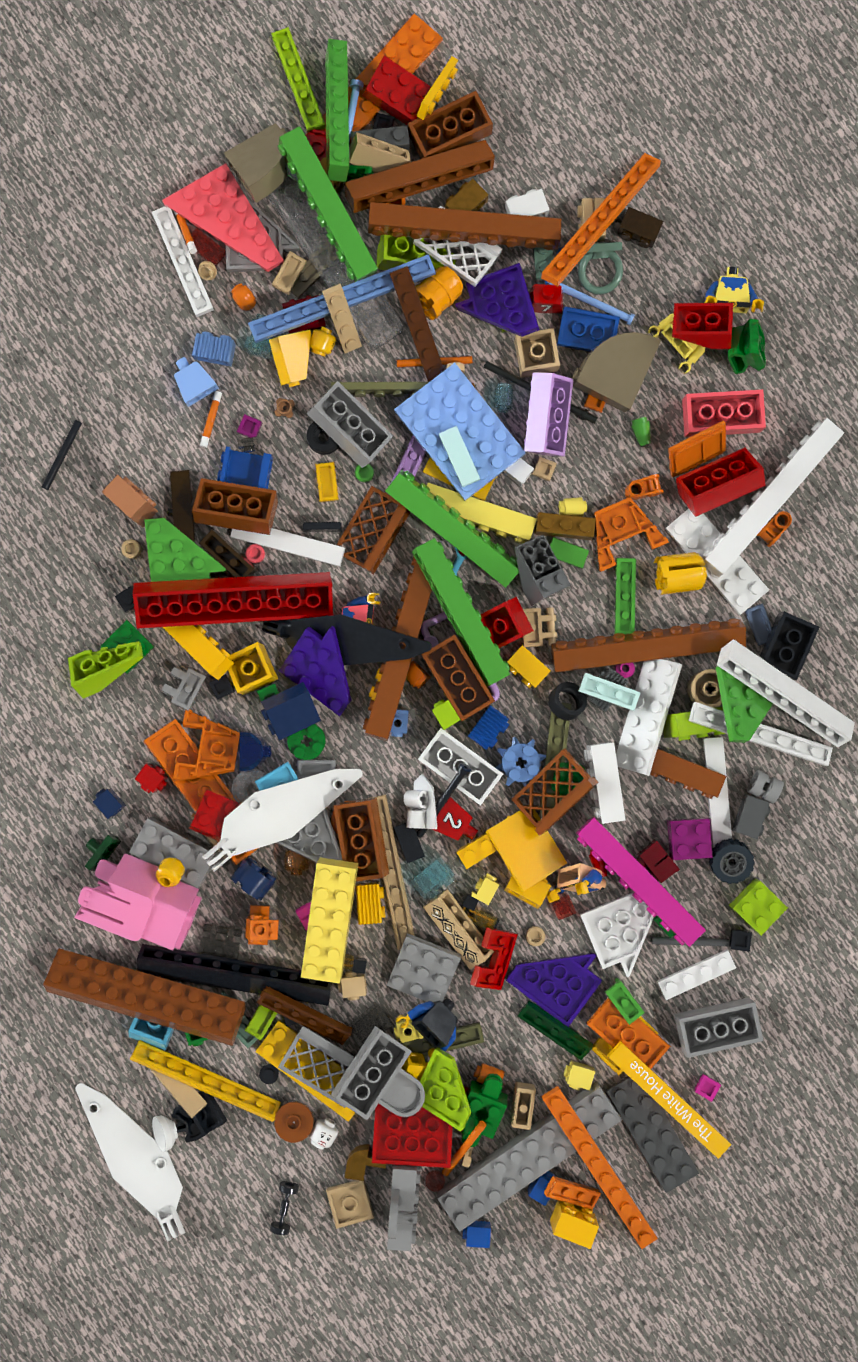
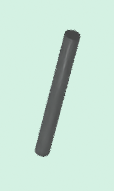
M674 937L651 938V943L654 945H681ZM698 938L691 946L729 947L730 941L729 939Z

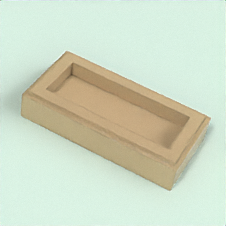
M290 251L272 286L289 295L307 260Z

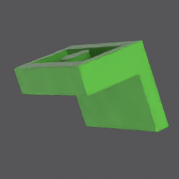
M616 978L614 979L616 983L607 989L605 993L630 1025L645 1012L624 984Z

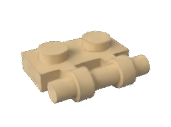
M541 608L523 609L534 630L523 636V646L525 648L543 647V639H548V646L556 643L557 632H555L556 615H554V608H546L547 615H541ZM542 622H547L548 632L542 633Z

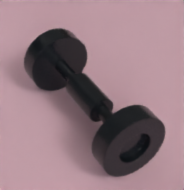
M287 1181L280 1182L279 1190L286 1194L285 1199L281 1203L280 1222L274 1221L271 1223L270 1231L277 1235L289 1234L290 1225L283 1222L289 1208V1194L298 1193V1184Z

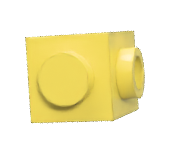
M571 1060L564 1070L567 1084L576 1090H580V1088L590 1090L595 1075L594 1068Z

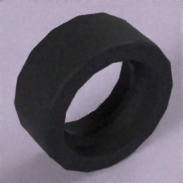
M563 682L551 691L548 697V704L555 716L569 721L575 719L585 710L587 697L584 693L578 692L580 686L572 682ZM560 692H566L574 698L576 702L575 710H569L561 704L559 699Z

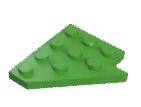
M718 666L716 667L729 742L745 743L750 741L773 703Z

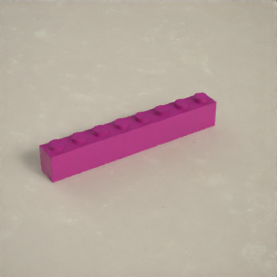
M591 817L576 832L579 836L577 840L584 847L588 845L593 850L591 854L596 860L600 861L602 859L607 864L604 868L611 875L617 874L620 878L618 882L626 890L630 888L634 892L632 896L639 903L643 901L648 906L646 910L653 917L657 915L662 920L660 924L667 931L671 929L676 934L674 938L682 946L686 944L690 947L706 931L594 817Z

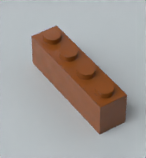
M657 749L650 775L658 777V774L666 777L665 781L676 785V782L684 784L683 788L689 791L700 790L702 791V796L710 799L713 796L719 797L727 777L660 749Z

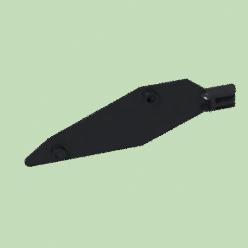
M342 614L290 620L263 621L262 632L284 638L291 649L294 648L307 627H311L323 637L330 627H335L343 665L406 660L432 649V644L428 641Z

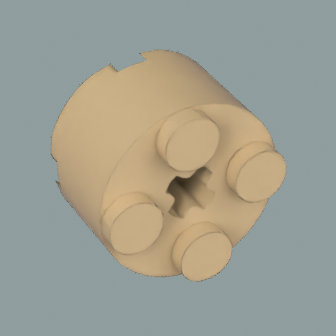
M716 670L700 671L691 677L688 682L687 693L692 703L697 702L712 708L722 705ZM705 687L712 688V691H706Z

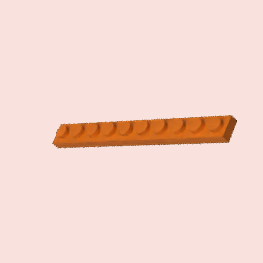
M644 153L544 269L541 279L558 287L660 167L661 160Z
M559 1086L542 1095L543 1101L640 1248L643 1249L656 1241L658 1238Z

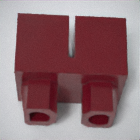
M655 839L637 853L638 857L636 860L644 868L647 867L650 870L649 873L660 883L680 870Z

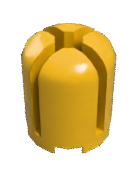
M699 553L667 555L654 559V563H657L655 585L657 590L662 591L660 595L697 591L703 588L706 582L707 571L705 567H702L705 566V562Z

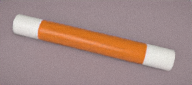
M174 211L189 252L195 254L197 249L185 218L179 216Z
M219 391L214 392L200 442L202 447L207 448L222 396V393Z

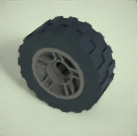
M732 838L717 843L712 848L713 858H709V865L715 876L728 884L743 882L751 875L750 873L753 872V866L755 865L754 856L748 846L738 839L733 840Z

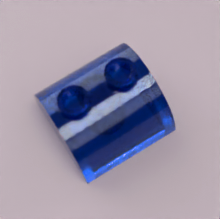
M240 732L239 771L257 769L265 762L267 757H271V746H267L265 740L256 733Z

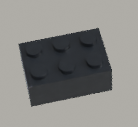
M785 611L778 613L759 657L792 680H797L820 627Z

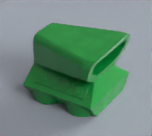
M749 319L742 326L732 327L731 349H728V360L735 374L745 372L748 365L757 371L765 368V337L759 320Z

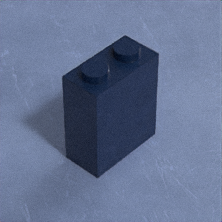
M303 682L261 701L264 708L261 710L265 721L269 719L271 724L267 726L272 735L276 734L279 741L321 721L310 693Z

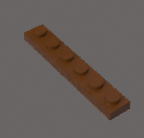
M405 266L389 274L427 381L430 382L441 374L444 368L409 268Z

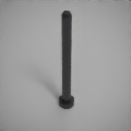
M460 763L457 767V774L436 803V816L440 813L464 776H468L471 773L472 769L467 764ZM419 828L417 836L419 838L423 837L428 829Z

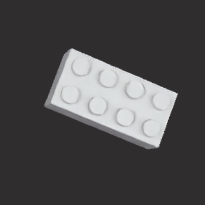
M442 728L439 729L418 758L419 761L449 783L457 774L459 764H467L472 771L468 776H464L457 789L479 805L484 802L503 775L502 772Z
M614 742L586 745L587 750H584L585 761L589 762L590 768L586 771L591 778L595 777L599 782L589 791L590 798L595 802V807H592L593 817L602 824L625 821Z

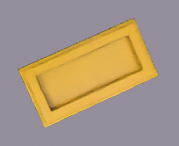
M335 463L315 464L319 501L339 500Z

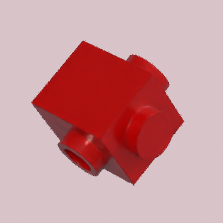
M146 763L135 777V780L142 784L140 787L147 793H155L158 790L161 792L167 784L165 780L168 776L164 774L165 770L159 765L154 767L152 764Z

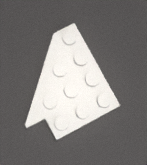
M634 892L580 914L602 969L620 962L626 977H629L654 918L646 910L648 906L643 901L639 903L632 896Z

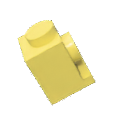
M489 873L483 879L479 878L475 886L477 891L474 892L472 890L471 896L489 905L499 887V883L496 882L497 878Z
M405 1019L396 1022L397 1027L393 1028L396 1039H400L401 1043L424 1038L412 1026V1020L409 1021V1025L406 1028L400 1027L405 1023ZM409 1028L412 1032L410 1034H406L404 1030Z

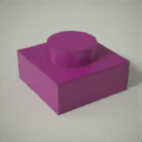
M244 414L237 433L256 440L263 423Z

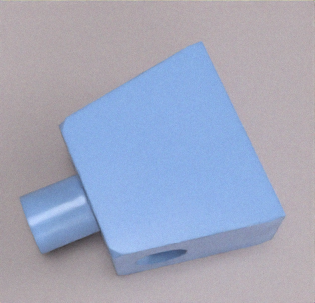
M183 357L176 362L180 371L175 373L174 377L183 400L188 407L219 389L215 381L197 361L189 364L187 359Z

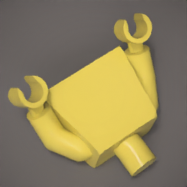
M674 313L659 322L660 325L651 326L648 333L656 330L657 334L653 337L658 338L660 331L663 330L661 333L684 359L688 357V360L682 362L678 368L680 369L682 365H686L688 367V370L684 373L686 374L690 371L691 364H695L704 354L706 347L672 337Z

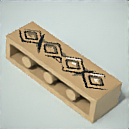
M448 889L432 898L423 907L455 951L461 954V959L469 969L485 962L494 952V950L481 947L484 937Z

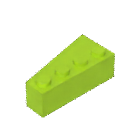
M716 707V708H715V709H718V710L723 711V707ZM691 711L668 714L663 728L664 738L678 737L679 741L691 739L690 735H696V738L708 737L709 732H714V735L726 734L689 722Z

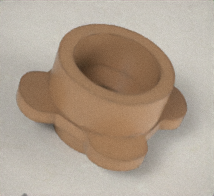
M278 398L276 400L277 409L275 410V415L277 417H293L294 401Z

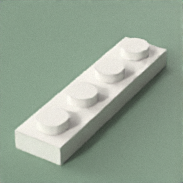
M726 949L662 978L657 983L665 1000H668L736 969V966L729 951Z

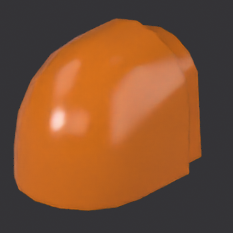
M240 283L232 289V298L239 308L249 311L255 307L256 299L248 286H243Z
M412 661L408 670L407 680L412 687L416 686L417 689H420L431 677L420 665Z

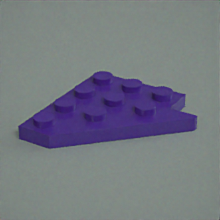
M520 263L485 275L476 287L466 282L470 298L455 304L458 311L521 337L540 330Z
M307 627L279 671L296 684L303 682L310 695L338 716H341L352 699L335 627H330L324 637L311 627Z
M595 953L518 963L506 978L508 983L568 1027L603 980L587 969L597 956Z

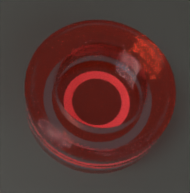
M433 1170L426 1175L425 1183L429 1190L436 1192L444 1187L445 1178L440 1171Z

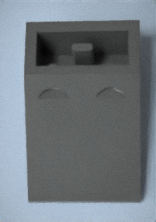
M544 534L515 547L522 589L531 606L559 593L571 585Z

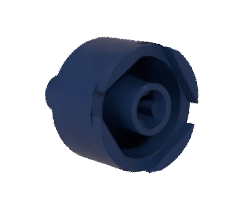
M248 856L230 878L235 884L239 881L244 892L261 901L274 885L277 878L272 875V871L265 866L261 868L255 859Z

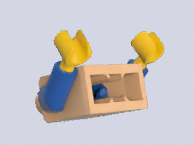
M582 863L558 869L557 885L554 890L547 893L546 897L549 903L560 899L558 893L562 894L565 890L577 892V895L604 890L606 880L602 879L601 870Z

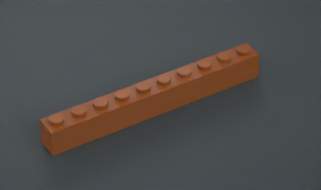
M370 202L368 233L375 236L392 235L397 238L405 236L413 239L429 238L434 241L441 239L451 242L465 241L471 244H501L508 247L524 246L529 249L536 247L553 250L558 249L561 241V218Z
M413 556L411 565L414 566L412 573H408L406 583L409 586L407 591L403 590L401 601L404 603L402 609L398 608L395 619L398 620L396 627H392V630L418 638L432 588ZM412 658L386 661V663L381 664L379 674H382L380 682L376 681L374 692L377 694L375 700L371 699L368 711H371L370 718H365L363 729L366 730V736L388 742Z
M732 618L724 622L694 623L685 627L672 626L669 629L655 628L646 632L634 631L632 634L616 633L613 636H596L592 639L578 638L575 641L568 642L561 640L551 644L552 663L555 672L718 652L733 639L746 647V626L741 619Z

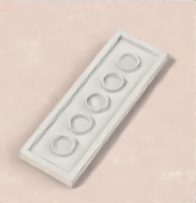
M690 509L686 510L665 528L685 553H699L703 559L705 558L703 556L704 552L709 547L713 548L717 544L715 540L721 534L704 514L695 517ZM740 555L726 572L719 577L705 567L709 581L739 615L769 591L767 586Z
M663 659L643 662L635 691L641 693L635 710H629L616 752L618 767L647 776L650 775L682 664Z

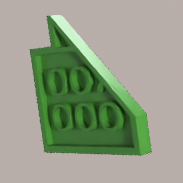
M165 518L144 519L151 582L210 579V573L226 571L224 566Z

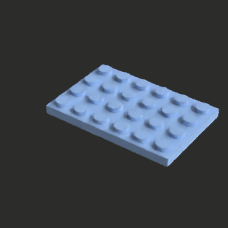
M453 363L394 409V412L464 501L526 454L456 363ZM457 426L480 477L479 481L463 488L439 437V433Z

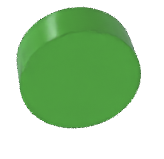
M370 464L363 468L358 465L355 469V476L360 482L366 483L372 480L374 470Z

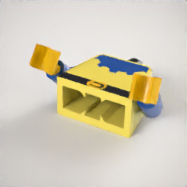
M728 267L727 275L720 276L718 281L713 282L705 293L704 303H733L734 313H747L750 305L752 313L755 312L756 308L763 312L764 301L758 299L746 277H738V267Z

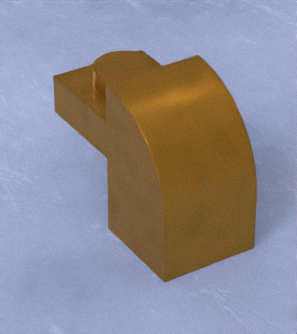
M369 1144L359 1145L348 1156L344 1178L364 1181L366 1166L386 1168V1164L372 1163V1153L368 1152Z

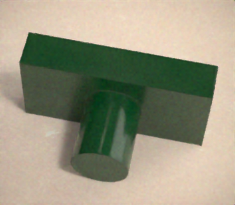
M107 835L102 843H99L95 838L90 839L86 847L94 854L85 867L89 871H96L99 861L108 860L121 840L111 835Z

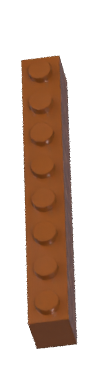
M486 140L474 142L345 182V197L353 213L369 209L370 202L389 203L492 171L495 155Z

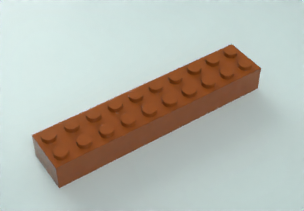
M60 948L43 983V986L49 993L231 1046L234 1044L246 1010L244 1001Z

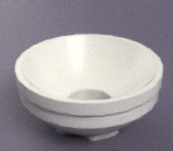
M162 1115L155 1116L152 1120L153 1133L159 1149L164 1153L173 1147L175 1140L178 1138L175 1123Z

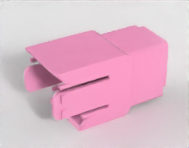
M124 854L118 865L107 860L99 861L95 875L101 879L97 883L101 886L94 888L85 886L82 888L78 898V903L81 907L74 918L131 941H138L142 938L172 951L174 948L180 950L202 898L197 896L198 888L181 881L173 887L160 885L155 875L158 866Z

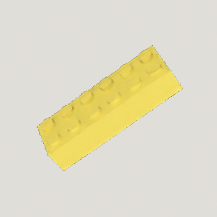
M322 857L317 861L301 978L340 984L343 975L358 863Z

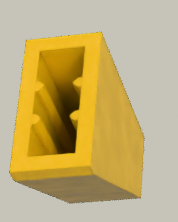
M310 330L282 335L269 340L281 386L286 384L289 387L298 386L300 381L307 378L311 340Z

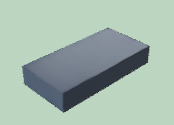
M760 604L745 611L758 646L766 643L768 635L772 630L764 605Z

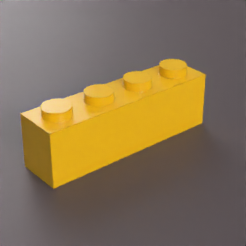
M201 625L163 627L217 680L234 664L229 659L231 654L223 647L220 650L217 647L219 643L212 636L208 638L205 635L207 631Z

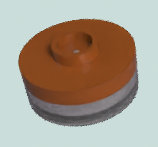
M300 1100L289 1101L276 1113L274 1120L275 1130L287 1142L297 1143L303 1141L313 1129L315 1115L307 1103Z

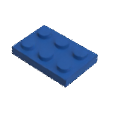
M564 306L557 346L591 352L605 340L617 335L620 317Z

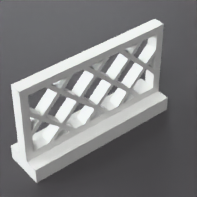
M422 238L414 239L413 242L417 247L444 266L451 268L458 276L476 287L492 265H495L502 252V248L499 246L488 245L487 243L471 244L465 241L449 243L448 240H445V243L435 244V241L431 240L432 244H424L420 241ZM463 246L472 248L473 253L464 254ZM450 247H459L460 254L451 255ZM446 248L447 255L438 254L437 249ZM478 257H484L489 260L488 264H479ZM465 258H475L476 265H466ZM452 259H462L463 266L454 265ZM468 270H477L478 276L476 279L468 275Z

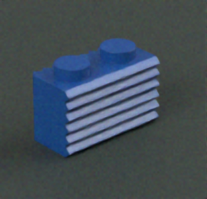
M490 705L468 737L485 750L488 747L492 749L498 741L496 736L499 732L504 733L510 725L507 723L509 718Z

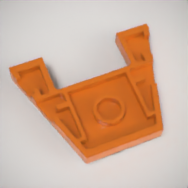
M631 497L594 512L599 572L617 565L609 548L610 546L642 532L645 533L652 550L669 543L668 539L652 524Z
M190 709L189 711L185 710L183 727L202 730L197 764L176 762L173 781L234 772L240 733L220 723L217 724L210 721L205 716L202 717L195 714Z

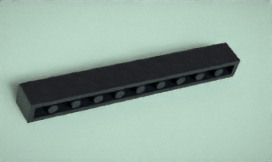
M142 944L137 957V971L157 977L254 994H261L264 988L268 986L296 1001L329 1006L333 982L301 978L302 970L177 949L172 951L165 947Z

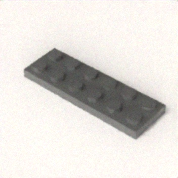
M627 1076L606 1089L665 1193L699 1174L660 1105L635 1081Z

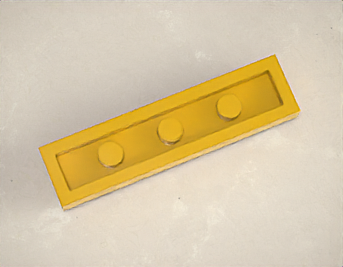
M451 56L423 99L417 117L424 120L427 114H432L436 105L435 102L439 103L443 90H447L451 82L450 79L453 80L457 74L458 69L456 65L458 59Z

